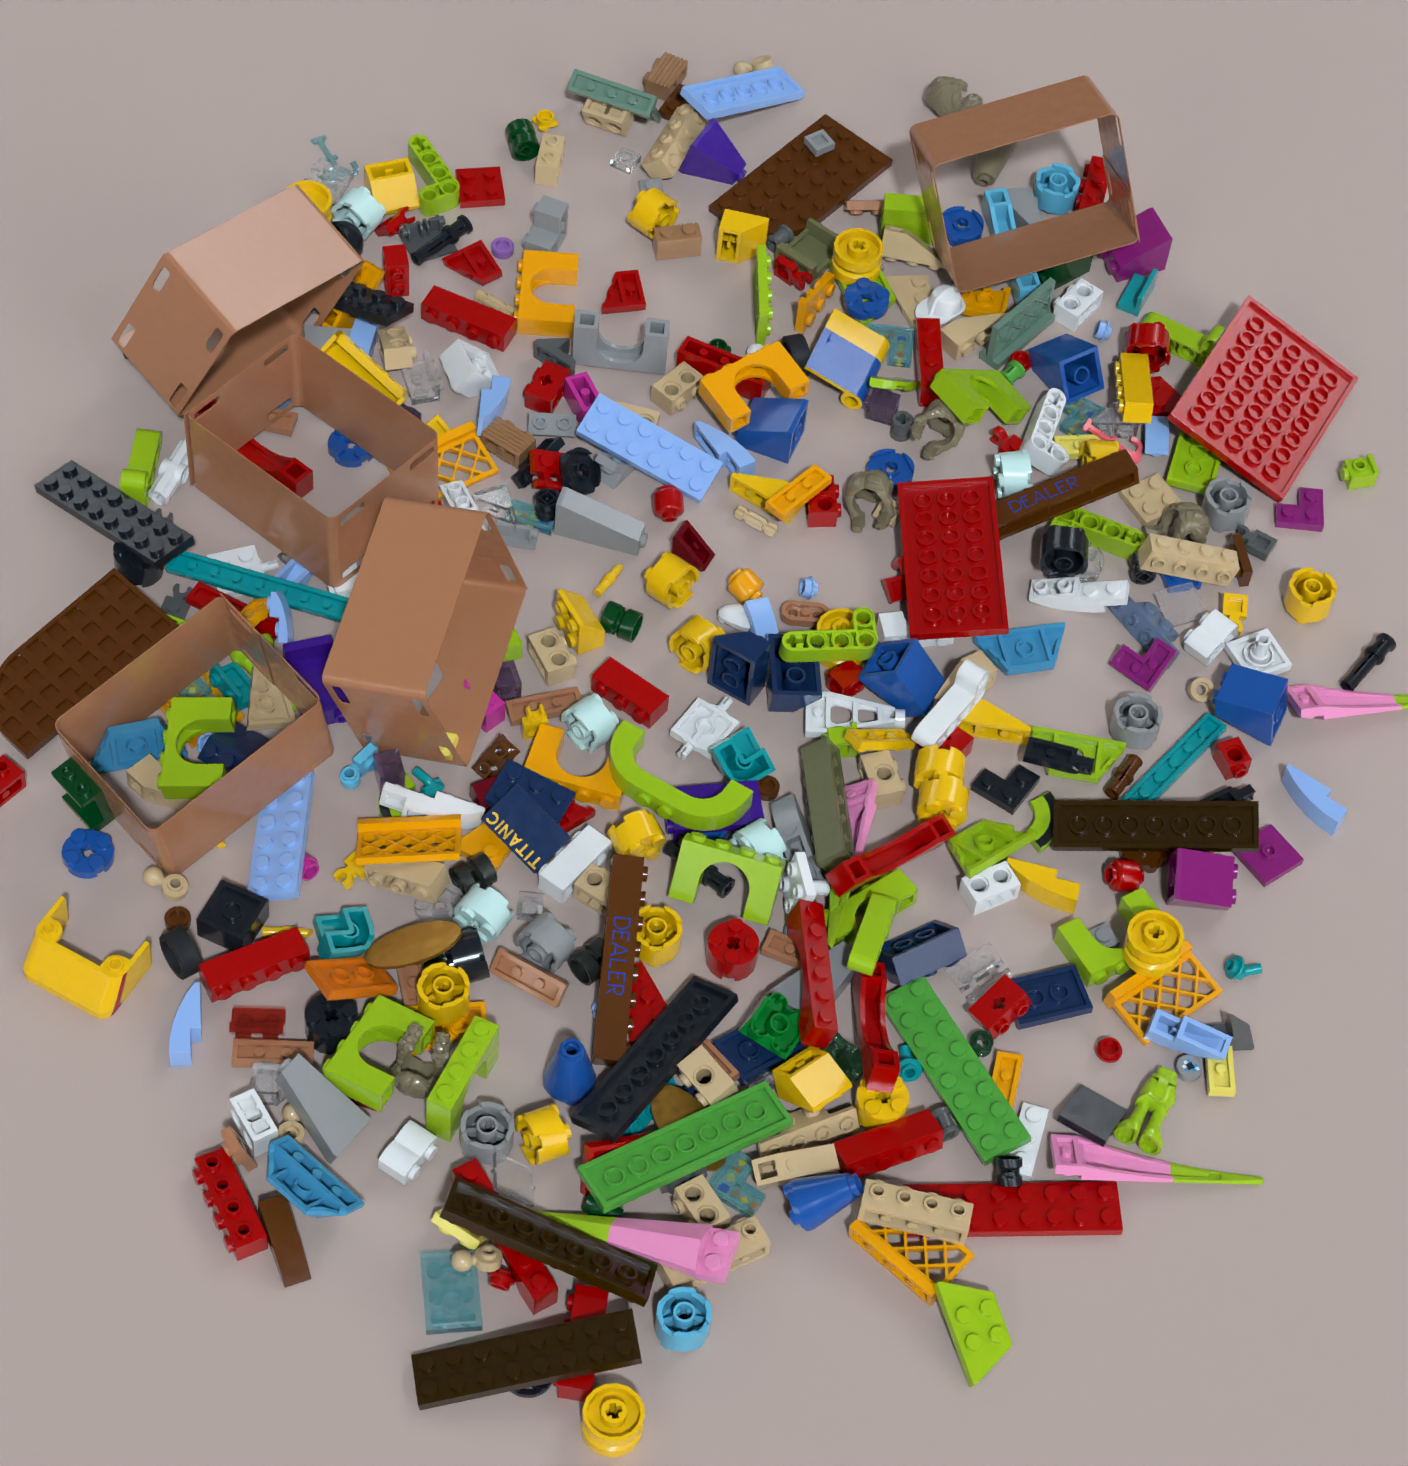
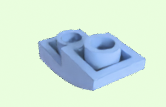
M1152 416L1151 424L1145 423V454L1152 456L1168 455V416Z
M272 591L271 596L267 598V610L270 611V617H279V621L275 625V636H278V642L280 643L294 642L292 615L286 597L282 591Z
M768 597L745 601L743 607L752 626L750 632L763 636L766 640L768 634H779Z

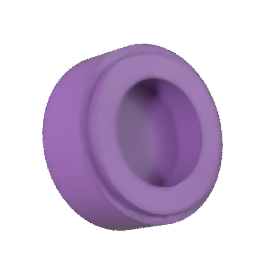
M505 237L496 238L491 244V253L497 259H508L514 253V243Z

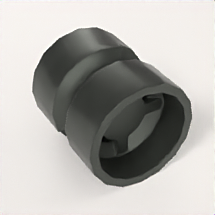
M482 852L469 858L468 864L462 862L449 869L451 882L462 898L472 885L479 883L480 887L484 889L497 882L498 878L491 860Z
M596 937L585 946V950H579L568 960V965L574 976L586 986H590L599 979L603 939L600 937Z

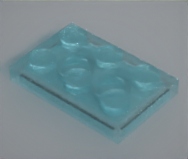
M475 1250L468 1251L471 1254H475ZM455 1252L420 1254L426 1335L482 1331L477 1268L474 1265L466 1272L456 1271L451 1264V1258Z

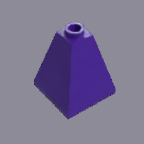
M714 118L711 119L693 142L678 170L682 174L733 185L736 180L738 182L741 181L747 173L744 170L746 162Z

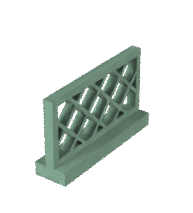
M574 68L567 87L568 92L633 113V115L657 123L661 122L662 116L655 106L658 100L657 96Z
M1050 277L993 325L989 345L980 352L979 359L993 369L999 370L1009 361L1010 356L1014 352L1021 351L1054 322L1055 315L1049 312L1056 282L1053 278Z

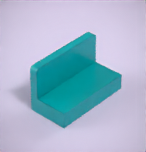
M1154 268L1149 278L1134 273L1118 302L1117 309L1138 317L1155 286L1158 269Z

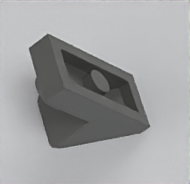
M547 338L534 341V358L542 363L547 360L571 370V376L575 375L576 360L568 354L569 338Z
M1228 1014L1225 1023L1205 1024L1232 1036L1230 1046H1232L1233 1051L1254 1049L1250 1025L1233 1014Z

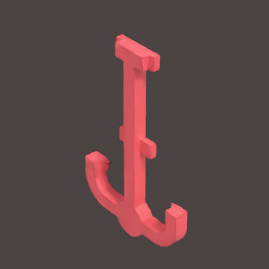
M1088 418L1082 428L1083 431L1086 432L1088 430L1102 440H1117V437L1113 436L1111 438L1091 425L1093 420ZM1132 436L1129 441L1136 446V451L1132 452L1120 443L1119 451L1126 449L1134 463L1138 464L1141 461L1140 453L1143 446L1140 440Z

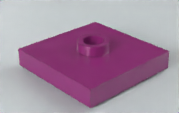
M1272 824L1259 831V852H1232L1264 887L1300 866L1304 861L1303 857Z

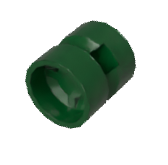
M523 118L511 121L505 128V134L512 156L518 161L534 159L539 153L540 145L532 122Z
M610 601L602 614L600 624L606 633L614 635L617 632L618 638L632 643L640 631L644 615L631 608L625 611V607L621 604Z

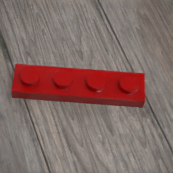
M200 581L186 596V604L199 610L215 598L221 597L220 593L239 612L248 605ZM268 615L266 619L257 624L255 629L260 634H270L275 641L278 637L275 636V625L279 619Z

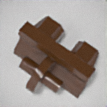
M500 734L471 769L483 780L499 775L507 760L513 761L520 753V750L503 734Z

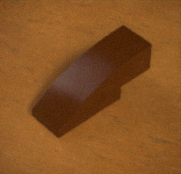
M281 1194L259 1201L258 1213L267 1234L268 1244L284 1288L310 1280L311 1275L286 1197Z

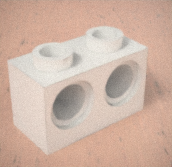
M1081 278L1076 284H1071L1062 297L1059 296L1053 303L1054 320L1075 332L1100 307L1104 291Z
M1007 861L992 865L972 878H968L965 875L961 878L958 892L974 916L1018 898L1021 883Z
M250 1089L229 1099L230 1115L253 1156L257 1157L268 1152L270 1142L279 1139L278 1129L255 1089Z

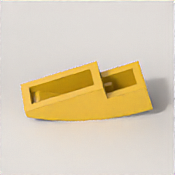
M1007 858V863L1021 883L1020 890L1043 904L1074 914L1081 884L1056 878L1058 869Z

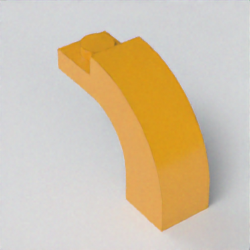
M364 260L365 262L356 274L353 282L362 283L368 288L377 290L385 271L370 261ZM333 308L322 323V326L350 329L353 327L356 316Z

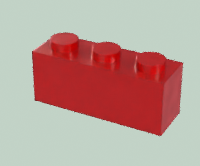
M612 657L592 674L591 690L601 698L612 703L617 710L631 716L638 724H643L650 729L668 711L669 695Z

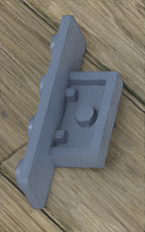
M1128 596L1127 605L1107 606L1146 651L1149 650L1158 637L1179 652L1167 668L1169 669L1180 655V651L1171 643L1177 639L1179 634L1174 629L1173 624L1158 612L1157 606L1151 602L1135 603L1130 596Z

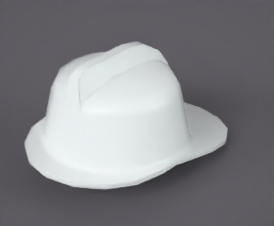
M943 284L934 288L931 295L917 305L915 315L916 318H940V325H943L963 313L966 304L955 285Z

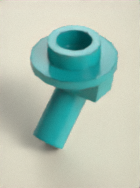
M416 767L413 770L412 775L424 784L420 791L426 796L435 798L437 791L442 792L445 788L440 778L432 779L420 767Z
M1234 955L1225 964V975L1231 980H1242L1245 976L1262 973L1261 963L1245 966L1244 959L1240 955Z
M902 1045L899 1047L902 1060L899 1062L901 1070L898 1076L905 1082H912L921 1076L922 1066L917 1059L912 1058L909 1046Z

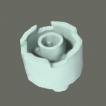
M360 186L359 188L349 189L332 207L331 213L335 216L333 221H348L356 225L362 234L363 240H365L383 221V215L386 213V210L382 204L377 202L366 187Z
M1027 450L994 453L995 466H993V478L998 480V486H996L998 500L1033 487V484H1028L1030 483L1032 468Z
M596 693L585 696L561 714V721H566L570 729L566 732L570 740L581 751L585 748L588 749L590 754L612 739L617 729L616 725L619 724L617 715L612 711H608L601 697Z
M757 819L735 832L732 839L728 840L732 846L739 848L741 846L751 847L756 850V853L766 855V853L775 854L781 857L780 860L787 861V858L783 857V852L786 851L784 841L776 828L770 830L765 825L767 823L766 819Z
M479 883L471 886L455 906V916L452 918V921L459 925L461 929L467 930L476 927L481 944L485 945L486 942H493L498 938L513 919L514 911L508 910L507 905L509 902L499 892L491 887L484 890L480 888Z

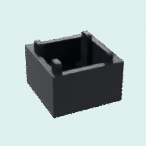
M221 880L196 918L197 936L231 951L252 944L269 917L268 899Z

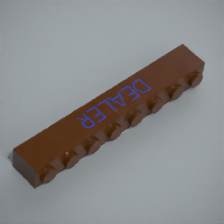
M1123 449L996 501L999 539L1002 540L1051 520L1054 517L1139 484L1138 467L1127 450Z
M613 854L611 859L591 1063L595 1065L614 1067L631 1048V1044L626 1043L627 1034H632L634 1018H629L630 1008H635L636 993L632 992V983H637L639 968L634 967L635 957L639 958L641 942L636 940L637 932H642L643 917L639 916V909L644 907L646 891H641L642 882H647L648 866H644V857Z

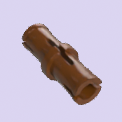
M1130 754L1124 765L1116 770L1114 779L1105 790L1108 797L1117 800L1125 787L1131 785L1134 780L1133 776L1143 764L1139 756Z

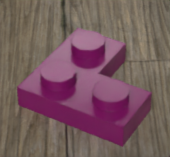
M1299 487L1298 505L1276 503L1275 527L1322 532L1324 528L1323 489Z
M1157 637L1144 657L1123 644L1109 664L1151 692L1179 652Z

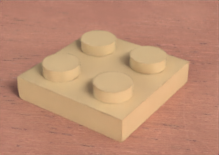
M1159 473L1139 481V484L1119 491L1118 495L1143 527L1159 523L1168 507L1177 502H1182Z

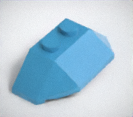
M287 1134L270 1142L268 1146L266 1180L304 1215L314 1218L346 1216L364 1206V1201L291 1136Z

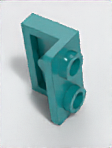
M232 662L223 667H220L218 664L212 667L208 676L210 684L217 688L223 697H233L237 712L248 708L251 680L240 666Z

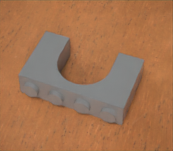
M577 309L572 358L576 360L575 364L665 374L670 320L647 318L644 339L635 345L619 346L608 342L600 334V312Z

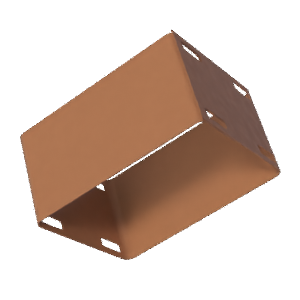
M1085 75L920 122L910 128L909 134L932 247L958 291L969 292L1130 245L1137 240L1140 243L1120 118L1090 77ZM1116 117H1117V120H1118V125H1119V131H1120V137H1121V143H1122V145L1120 144V139H1119V134H1118V128H1117ZM1097 119L1109 192L1107 202L949 248L934 174L935 168L939 164Z
M296 184L163 254L111 339L172 410L181 417L285 338L294 334L300 335L304 327L303 323L313 308H316L320 313L313 326H321L365 261ZM165 267L170 275L160 292H158L154 287V282ZM353 267L350 273L347 275V277H344L341 274L342 272ZM129 323L134 327V329L121 335ZM285 344L264 361V366L280 356L282 351L288 348V345Z
M294 334L285 338L184 414L190 485L195 483V487L331 587L343 585L358 573L361 565L343 578V573L364 556L382 503L386 497L422 503H430L434 500V504L438 505L437 432L300 335ZM285 344L288 345V349L264 366V361ZM218 397V401L212 407L195 418L196 412ZM291 398V403L268 420L269 413ZM295 406H303L394 472L338 516L327 517L237 452V450ZM364 502V507L340 525V520L346 514Z
M388 497L384 499L322 675V682L363 748L368 744L362 734H368L378 746V752L468 766L526 589H528L489 512ZM485 517L492 531L482 529ZM501 565H506L511 569L516 581L509 580L506 577ZM437 663L443 673V677L427 700V688ZM465 679L467 680L471 689H467L464 686ZM332 686L340 687L350 703L342 702ZM411 699L419 700L423 704L419 712ZM446 732L458 735L459 741L456 749ZM439 746L450 750L453 755L452 761L446 760Z
M220 593L221 597L215 598L61 715L55 722V728L68 757H71L102 790L115 820L166 876L170 874L180 875L323 763L334 752V746L319 695L222 593ZM233 651H241L303 715L158 828L151 829L146 827L88 762L93 759L107 727L145 720ZM297 677L315 694V696L297 679Z

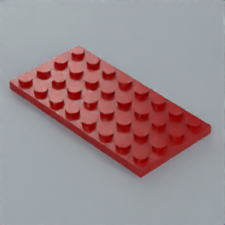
M993 476L897 483L910 639L927 640L1009 634Z

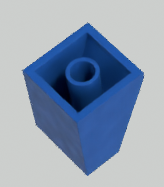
M1066 333L1028 349L1032 371L1050 389L1057 388L1061 390L1066 397V405L1105 388L1098 347Z
M754 397L750 406H748L751 410L749 424L733 432V435L736 436V441L747 450L788 464L805 430L809 400Z
M916 638L878 643L874 654L868 659L858 676V679L891 706L895 707V709H905V717L925 716L934 702V697L946 681Z
M1231 664L1228 672H1224L1222 675L1220 690H1215L1212 698V704L1215 705V715L1265 745L1271 746L1287 711L1288 679Z

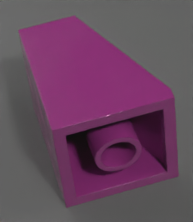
M1153 207L1136 215L1140 243L1137 240L1133 244L1098 254L1099 258L1103 259L1109 274L1114 277L1116 282L1132 279L1134 273L1142 276L1151 274L1154 268L1158 269V271L1165 270L1173 239Z
M1177 848L1169 855L1166 905L1216 910L1232 908V904L1236 903L1237 895L1236 889H1233V879H1237L1238 864H1234L1235 857Z

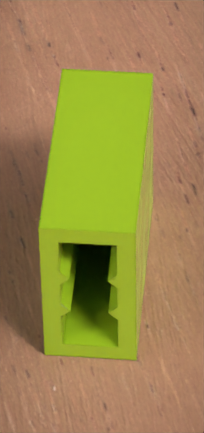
M885 193L880 220L881 241L885 225L887 224L907 228L925 243L932 245L922 196Z

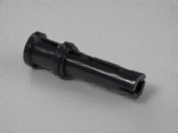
M460 215L457 217V221L451 225L444 226L442 233L411 253L413 262L419 266L448 244H456L461 236L471 233L473 226L466 216Z
M1380 633L1376 636L1374 644L1365 649L1364 657L1340 682L1343 690L1354 691L1374 666L1382 664L1387 653L1392 652L1396 648V642L1390 635Z
M671 840L666 845L664 854L677 862L681 846L676 841ZM710 865L704 870L701 884L705 887H711L723 899L733 889L735 879L732 877L727 878L718 871V867Z

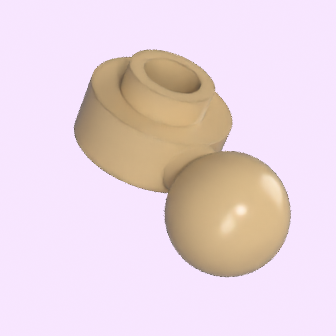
M764 55L753 59L750 63L745 61L737 62L734 65L733 71L735 75L772 68L774 65L771 56Z
M1204 677L1194 679L1188 686V694L1195 702L1201 703L1210 700L1212 703L1214 685L1209 679ZM1198 686L1203 688L1202 695H1199L1196 691Z
M150 866L143 872L144 882L151 887L161 886L162 895L167 900L178 902L186 897L188 882L182 875L170 874L165 877L163 871L157 866ZM176 883L179 887L174 888L171 884Z
M288 1103L282 1109V1118L285 1122L278 1128L279 1138L288 1134L294 1137L293 1139L298 1144L302 1145L305 1140V1129L299 1123L301 1120L291 1104Z
M493 1245L481 1246L476 1249L475 1254H471L466 1250H458L452 1255L451 1264L458 1272H466L474 1265L480 1271L494 1272L501 1267L502 1252Z

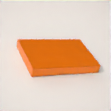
M364 956L306 961L304 967L327 1001L377 997L378 995H396L399 988L385 969L370 967L366 963Z

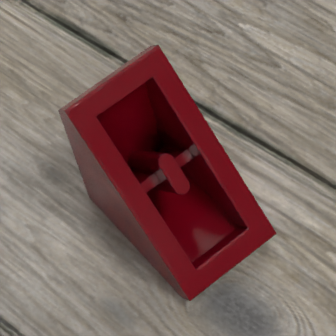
M685 520L673 537L672 554L677 555L696 567L698 571L703 572L714 558L715 553L690 522Z

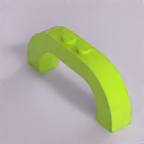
M623 720L616 729L610 746V773L618 788L640 806L647 807L658 813L660 817L669 819L680 826L699 831H711L727 827L738 821L750 808L753 791L732 779L720 794L712 798L699 799L687 795L644 771L637 765L634 758L644 746L645 731L626 720Z

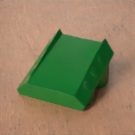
M766 993L758 1001L738 1031L786 1060L800 1041L798 1022L801 1010L789 1008L787 998L781 993H773L771 996Z

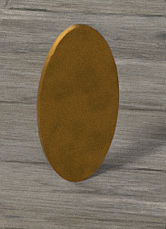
M429 921L410 925L377 940L367 949L364 959L370 967L376 969H398L420 965L452 948L460 940L462 930L459 925L450 921Z
M665 1085L650 1102L652 1117L658 1130L705 1109L691 1094L672 1085ZM727 1157L706 1166V1171L714 1172L720 1170L724 1166Z

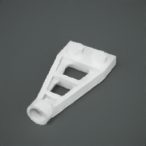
M822 691V699L805 706V737L821 738L822 734H827V728L835 726L849 727L852 722H857L858 729H904L905 709H895L892 706L834 692ZM838 706L849 709L852 712V719L845 723H833L831 721V708ZM858 711L875 712L877 720L860 722L858 721Z

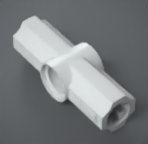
M186 439L180 440L170 458H165L160 465L158 477L148 492L149 498L156 504H168L179 485L183 486L189 476Z

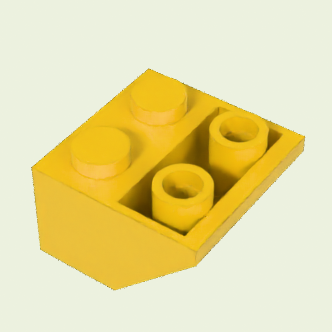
M408 157L364 165V185L377 202L385 207L386 213L384 215L397 213L400 208L405 206L409 207L408 210L420 208L415 176Z
M725 209L719 226L716 259L739 264L755 257L757 245H766L769 218Z
M564 589L557 590L554 623L558 630L563 631L569 648H573L579 656L604 646L605 630L583 595Z
M809 1046L772 1070L778 1098L813 1113L821 1110L823 1106L835 1098H839L844 1092L852 1088L851 1081L831 1055L813 1046Z

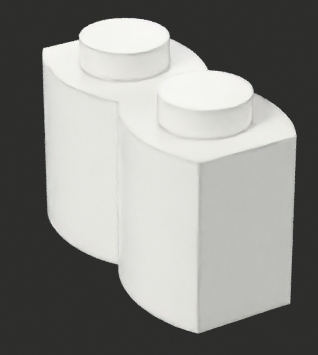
M1216 609L1211 613H1205L1199 621L1200 626L1195 630L1190 629L1183 639L1185 641L1184 650L1205 666H1208L1225 648V644L1232 641L1238 633V625Z
M409 1120L379 1157L378 1168L403 1185H406L410 1180H416L421 1173V1165L426 1160H432L437 1153V1137L412 1120Z

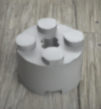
M1228 476L1218 477L1209 483L1201 507L1208 516L1212 530L1218 533L1236 530L1240 524H1245L1253 496L1250 488L1243 481L1238 483L1229 480L1230 477Z
M1130 692L1126 697L1117 700L1109 725L1113 740L1127 742L1126 748L1147 750L1152 747V744L1157 739L1163 719L1161 705L1158 707L1151 700L1152 697L1141 692Z
M544 912L542 915H537L515 938V946L520 945L524 951L521 955L522 958L553 974L575 951L574 941L576 936L572 930L564 929L551 913Z
M480 1102L479 1106L473 1107L469 1111L467 1109L461 1118L460 1147L464 1157L468 1160L476 1158L478 1163L482 1165H499L504 1162L513 1148V1118L506 1112L504 1106L495 1102Z

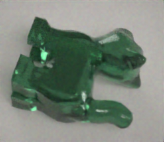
M836 1033L831 1043L825 1049L820 1048V1050L831 1055L852 1084L864 1075L860 1048L850 1044L840 1033Z

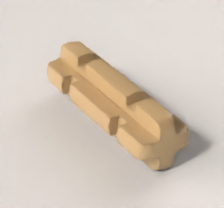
M478 289L475 293L474 298L476 302L485 304V306L512 317L514 316V310H516L514 306L505 304V301L492 294H487L488 292L483 289Z
M739 505L736 508L735 518L741 521L746 520V524L761 532L764 530V534L770 537H774L777 533L779 526L774 522H767L768 519L752 510L749 512V509L743 505Z

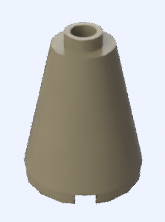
M1018 142L974 154L973 178L977 184L986 187L995 183Z

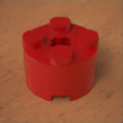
M1161 322L1132 323L1128 326V331L1125 333L1124 353L1148 354L1150 374L1159 372L1160 367L1165 364L1168 366L1170 363L1171 345L1169 332L1165 329V324Z
M733 918L730 921L718 924L711 930L707 940L706 965L712 974L719 979L725 977L728 979L735 978V981H740L747 978L754 971L760 947L759 937L754 929L743 923L741 919Z

